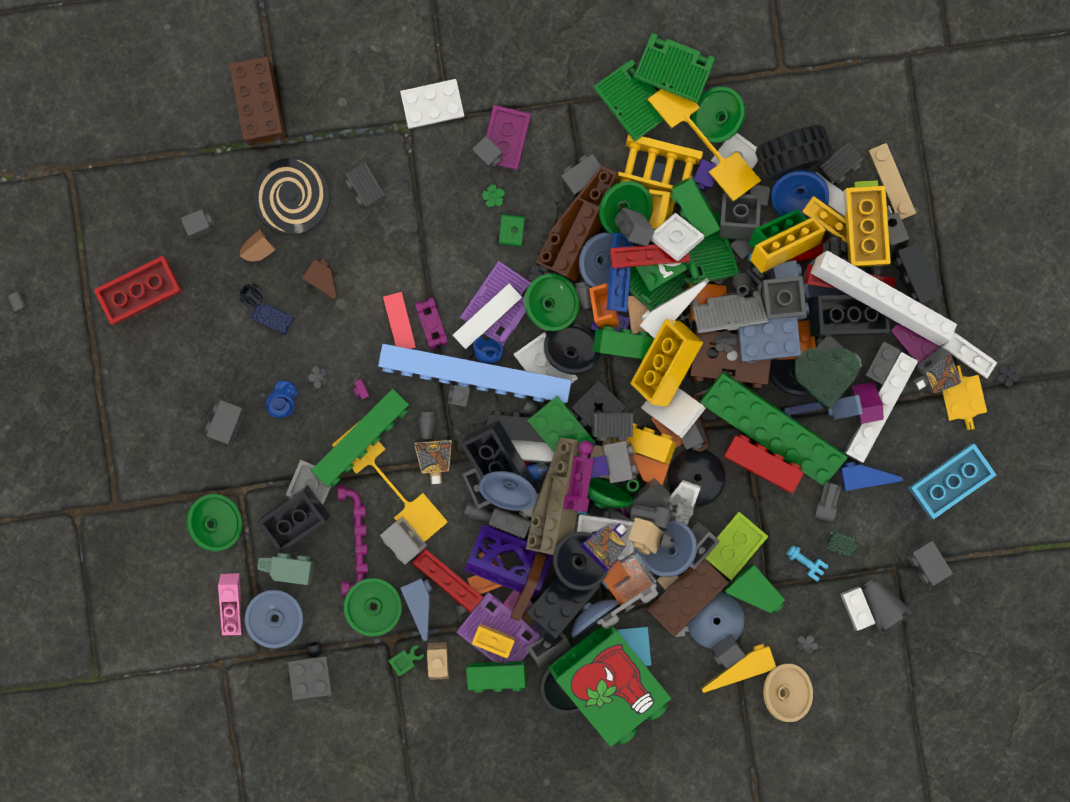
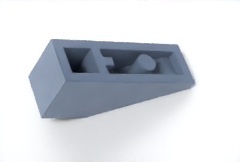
M859 395L829 401L830 405H827L828 415L832 416L833 420L863 414Z

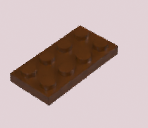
M704 559L695 570L690 567L647 611L675 637L729 583Z

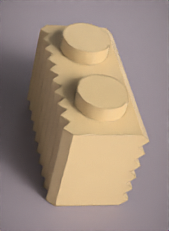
M635 518V522L631 526V533H629L630 536L628 537V540L633 543L632 547L639 549L638 552L649 555V553L656 554L663 532L652 522Z

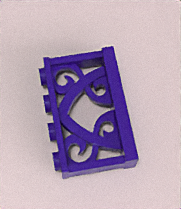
M482 525L464 571L521 593L533 562L532 558L535 557L537 551L526 549L528 540L516 538L512 534L501 532L492 526ZM484 539H487L495 543L494 545H491L488 542V548L490 549V551H488L483 546ZM478 548L485 554L481 559L475 558ZM507 552H514L521 561L522 566L513 567L509 571L505 570L501 559L497 556ZM543 553L547 556L532 598L537 599L553 557L551 554ZM496 561L497 564H498V567L495 566V565H492V563H494V562ZM516 571H524L520 572L521 576L515 574Z

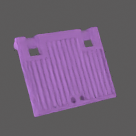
M498 261L460 318L466 322L470 320L508 284L521 296L531 282ZM521 296L522 298L483 334L493 338L503 346L526 313L524 297ZM502 326L505 330L498 336L495 333Z
M490 592L485 595L483 600L457 630V633L470 644L473 642L480 623L516 637L508 659L473 645L493 662L522 661L529 653L527 646L534 644L541 637L522 619L520 621L511 619L512 611ZM488 602L497 607L494 612L486 607ZM525 630L533 636L529 641L522 636Z

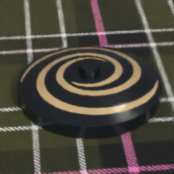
M284 158L271 163L260 173L254 185L253 202L258 216L269 228L282 234L296 235L313 229L322 221L329 207L330 190L324 175L313 164L298 158Z

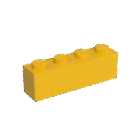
M812 217L757 244L750 261L761 273H764L820 245L826 230Z

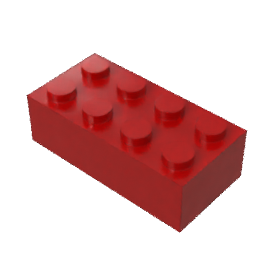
M161 256L94 289V292L110 324L115 326L182 293L183 290L167 258Z
M741 434L738 437L732 436L722 457L789 493L795 491L804 472L800 471L802 467L793 462L788 464L783 462L784 457L776 453H767V448L758 443L755 445L750 444V439Z

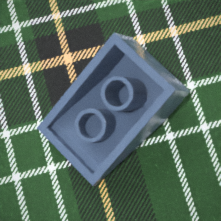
M424 577L402 586L400 589L423 641H426L429 638L430 591L433 589L429 580H424Z

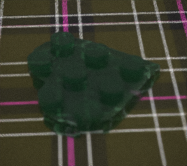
M843 347L832 349L827 354L811 348L801 353V356H798L794 362L795 378L828 409L853 383L861 367L854 353Z

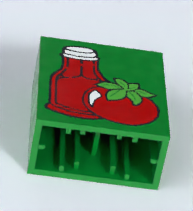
M600 625L548 667L557 683L610 747L617 742L625 744L630 741L637 732L636 727L647 718L654 720L660 717L667 709L666 703L671 700V697L614 626L604 629Z

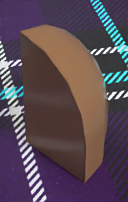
M259 229L244 243L240 250V257L247 261H260L271 254L275 248Z

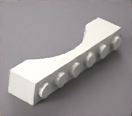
M902 352L899 353L878 392L883 404L884 419L860 424L844 452L847 456L860 463L865 461L918 362L917 360Z

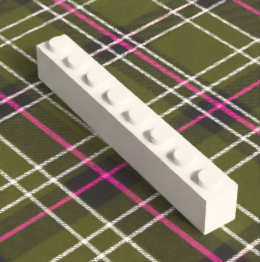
M829 251L817 256L811 274L939 346L951 341L957 326L956 323Z

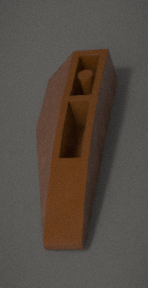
M601 165L553 226L536 263L576 282L580 274V253L586 242L599 234L602 226L599 217L600 203L607 190L616 184L619 173Z

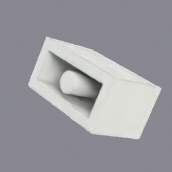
M855 587L840 594L855 630L859 631L875 624L860 587Z

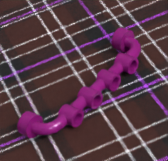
M337 485L338 501L346 500L345 496L351 497L353 499L356 582L349 585V581H341L342 597H346L349 590L356 583L364 580V574H368V564L363 563V555H367V544H363L362 536H366V524L362 525V517H365V505H361L360 496L352 489H345V485Z

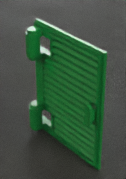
M651 33L634 78L698 103L715 57L709 55V58L700 55V51L670 39H666V41L659 39L657 34ZM654 45L659 46L663 49L661 50L659 48L654 47ZM696 62H699V63L704 64L705 67L702 66V65L696 64Z
M631 59L594 85L593 88L631 138L637 141L663 122L664 119L647 100L657 90L652 85L634 78L637 69L634 67L636 63Z
M715 212L714 215L720 224L721 214L720 212ZM720 230L705 237L689 251V262H686V265L692 275L690 278L692 285L706 278L713 281L733 277L739 273L729 239L720 238ZM697 268H700L702 274L701 276L699 275Z
M631 267L629 292L652 312L655 307L684 291L682 286L685 283L689 286L691 281L690 277L682 273L664 286L649 291L636 267Z

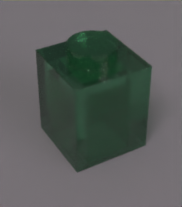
M831 531L826 549L851 557V553H855L857 548L856 538Z

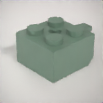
M281 552L272 558H259L258 570L270 573L274 581L303 585L311 584L314 560H310V556L299 555L297 558H293L290 553Z

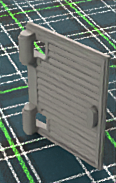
M754 291L753 297L744 298V296L735 294L707 299V304L698 305L697 300L691 302L698 333L727 329L728 331L736 330L742 326L768 322L759 291Z
M653 584L597 621V624H602L604 629L610 628L619 620L616 615L623 609H626V613L635 607V605L632 606V603L640 598L643 603H647L658 595L655 589L657 585Z

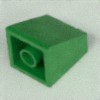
M753 564L745 568L723 589L727 594L769 613H776L784 606L782 603L785 599Z

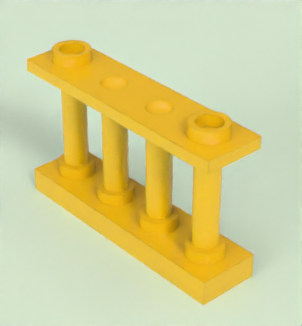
M628 134L625 147H629L630 152L625 172H618L616 182L634 181L643 185L648 190L672 193L673 185H669L674 162L680 160L686 164L682 177L683 181L691 176L693 166L700 164L703 152L643 136L634 141ZM640 150L649 154L643 178L632 175L637 152ZM658 155L667 158L662 182L650 180L655 159Z

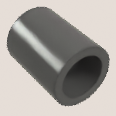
M20 292L7 296L14 313L26 308Z

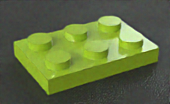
M738 511L716 537L720 542L705 559L732 580L768 536Z

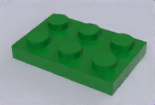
M558 395L527 420L554 453L560 437L577 440L578 446L582 441L587 440L591 443L594 441V438Z

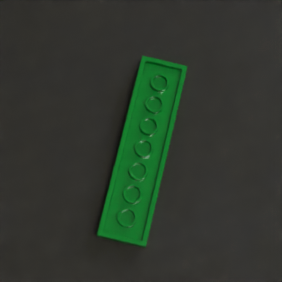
M723 371L700 400V404L773 453L784 457V460L788 463L793 462L802 467L800 471L823 486L847 459V455Z

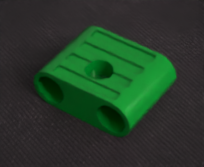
M502 214L499 245L522 247L524 216Z

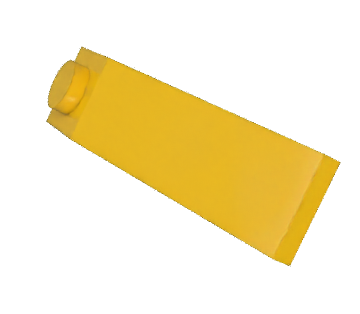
M813 196L802 212L809 218L814 217L831 236L842 237V241L847 243L845 218Z
M764 643L753 646V650L745 654L746 657L728 670H723L701 687L702 692L711 691L773 670L776 665L770 647L768 645L764 646Z

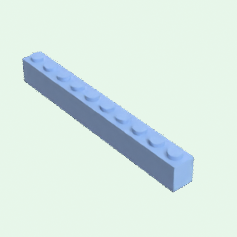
M382 344L378 365L383 367L382 371L394 373V370L402 371L401 375L411 377L415 373L420 374L421 379L431 380L432 377L439 378V382L450 384V381L458 382L457 386L468 388L469 384L477 385L476 389L488 391V388L496 389L495 393L506 395L508 391L513 392L514 397L525 399L526 395L533 396V400L544 402L545 399L552 400L558 395L563 403H568L572 380L388 344Z

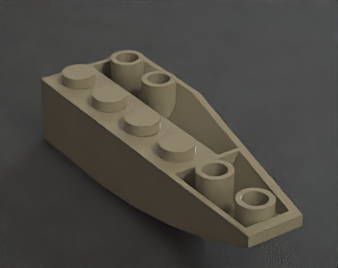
M560 437L533 509L526 546L528 550L553 555L560 540L574 533L577 511L564 509L563 505L565 495H568L574 456L579 457L577 440Z

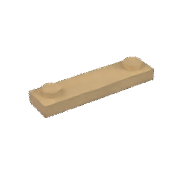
M887 143L869 150L868 153L882 186H885L886 195L893 212L899 213L901 220L916 214Z

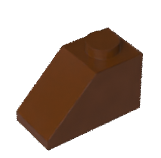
M314 259L302 279L336 300L338 296L333 272L329 269L330 264L322 259L319 261Z

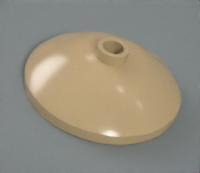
M779 665L768 674L765 680L763 690L764 701L769 712L776 719L783 722L798 721L808 713L812 704L813 687L807 673L797 665Z

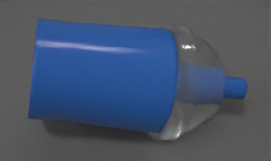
M536 462L527 466L535 481L545 479L549 469L546 463Z

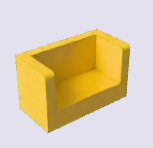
M649 189V193L653 195V209L649 224L656 230L673 215L675 202L670 192Z
M480 623L472 644L508 659L516 637Z

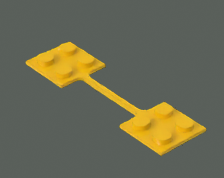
M662 89L647 99L671 128L682 121L687 122L718 158L719 164L709 171V174L732 201H735L761 181L737 151L728 158H722L719 152L692 122L690 115L700 109L697 103Z
M356 425L334 442L332 446L335 447ZM380 442L375 446L370 444L366 448L368 453L361 460L356 458L352 462L354 464L352 469L357 474L365 466L372 465L405 503V508L394 519L397 521L403 517L425 542L448 521L424 493L412 502L406 501L375 464V458L385 450L384 446Z

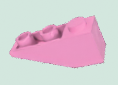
M240 573L220 574L218 591L222 635H241Z

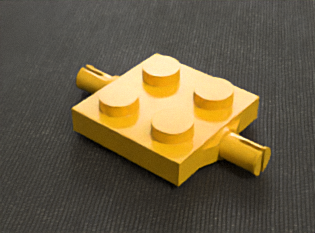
M959 365L957 370L962 383L945 389L942 393L949 421L965 419L967 430L975 429L972 417L977 414L986 413L987 409L979 375L971 377L962 376Z

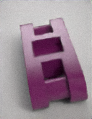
M431 297L427 299L428 301L416 302L415 306L429 348L433 350L436 348L435 346L447 345L448 340L434 299ZM430 308L432 313L425 315L423 310ZM439 332L440 337L433 339L431 334Z

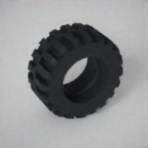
M817 124L773 138L757 147L755 154L764 178L774 180L779 179L787 172L809 169L830 159L833 155V149L825 128Z

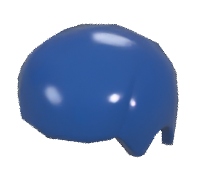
M482 337L474 341V355L479 362L491 364L501 359L503 347L493 338L483 340Z

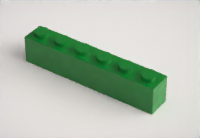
M392 389L311 472L327 488L330 485L334 487L341 480L339 478L340 474L343 471L347 474L354 467L352 462L356 458L361 460L368 453L366 448L370 444L375 446L381 439L379 435L384 430L388 432L395 425L393 421L397 417L401 419L408 412L406 408L409 404Z

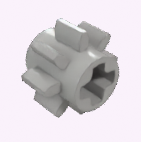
M679 498L678 501L674 500L669 507L671 518L675 519L676 522L682 523L684 519L689 520L693 515L692 503L687 502V499Z

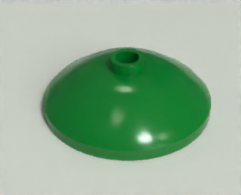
M715 87L700 96L697 103L700 109L691 115L692 122L710 143H721L732 138L740 130L745 119L746 109L742 97L736 91L728 87Z
M622 181L610 187L604 194L599 207V217L604 229L612 235L613 233H622L615 223V218L622 208L642 213L649 222L653 204L648 190L643 185L634 181Z
M544 274L534 279L528 286L524 297L525 310L530 320L537 327L546 331H559L568 327L575 320L579 310V298L573 284L558 274ZM545 301L549 303V307L545 306Z
M599 477L590 478L587 497L594 501V505L597 507L617 509L632 505V496L621 487Z
M208 494L200 497L191 505L187 513L186 526L191 539L196 545L207 551L218 552L228 549L238 540L242 530V518L237 506L230 499L219 494ZM208 522L212 524L211 528L208 527Z
M369 578L356 583L349 590L344 601V614L347 622L355 631L362 635H383L397 624L401 616L402 603L397 590L390 583L381 579ZM371 603L377 604L376 610L370 608Z

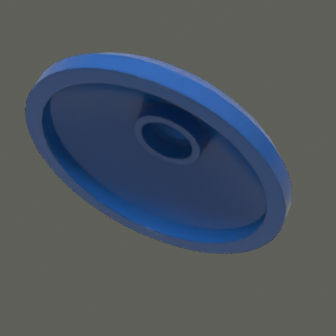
M793 170L785 173L775 182L771 194L772 204L781 216L798 209L807 219H810L802 211L813 196L828 206L829 189L826 182L818 174L808 170Z

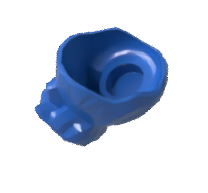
M278 381L275 384V390L270 393L265 404L267 411L272 417L281 418L291 415L295 406L294 398L298 395L296 386L288 381Z

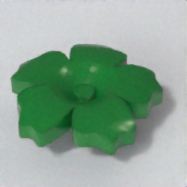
M491 184L487 188L488 191H483L482 197L483 200H487L485 205L488 208L494 207L495 204L498 207L503 205V198L501 197L505 195L504 190L500 188L496 190V185Z

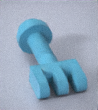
M792 545L786 553L791 561L796 559L808 567L807 575L817 582L820 578L814 575L815 572H818L820 575L824 574L819 569L820 565L824 569L829 567L818 558L815 562L806 558L800 553V547Z

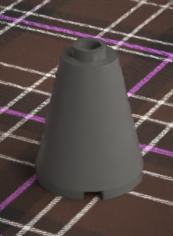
M872 579L864 584L865 589L863 593L881 635L886 633V629L889 628L891 630L908 618L906 614H913L879 580L874 581Z

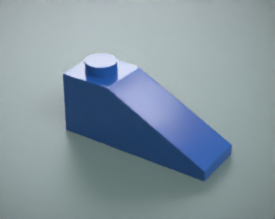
M855 462L844 463V467L840 468L843 491L903 481L900 476L867 466L856 465Z

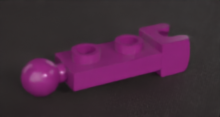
M587 440L582 441L578 446V451L581 454L580 457L574 456L568 495H565L563 505L564 509L585 513L588 510L589 499L587 495L594 460L588 458V455L593 451V445Z

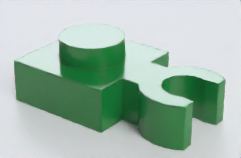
M418 645L413 646L409 654L406 650H403L389 660L399 677L415 666L413 660H420L424 657V653L420 656L415 655L414 651L419 647Z

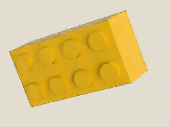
M885 186L846 188L843 193L848 263L855 267L889 265L890 248Z
M665 319L630 384L652 405L668 407L700 350L703 341L681 321Z

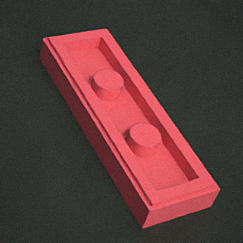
M402 292L384 296L383 299L395 345L407 349L416 348Z

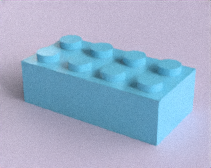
M973 443L913 483L908 489L929 519H935L995 477L996 473Z

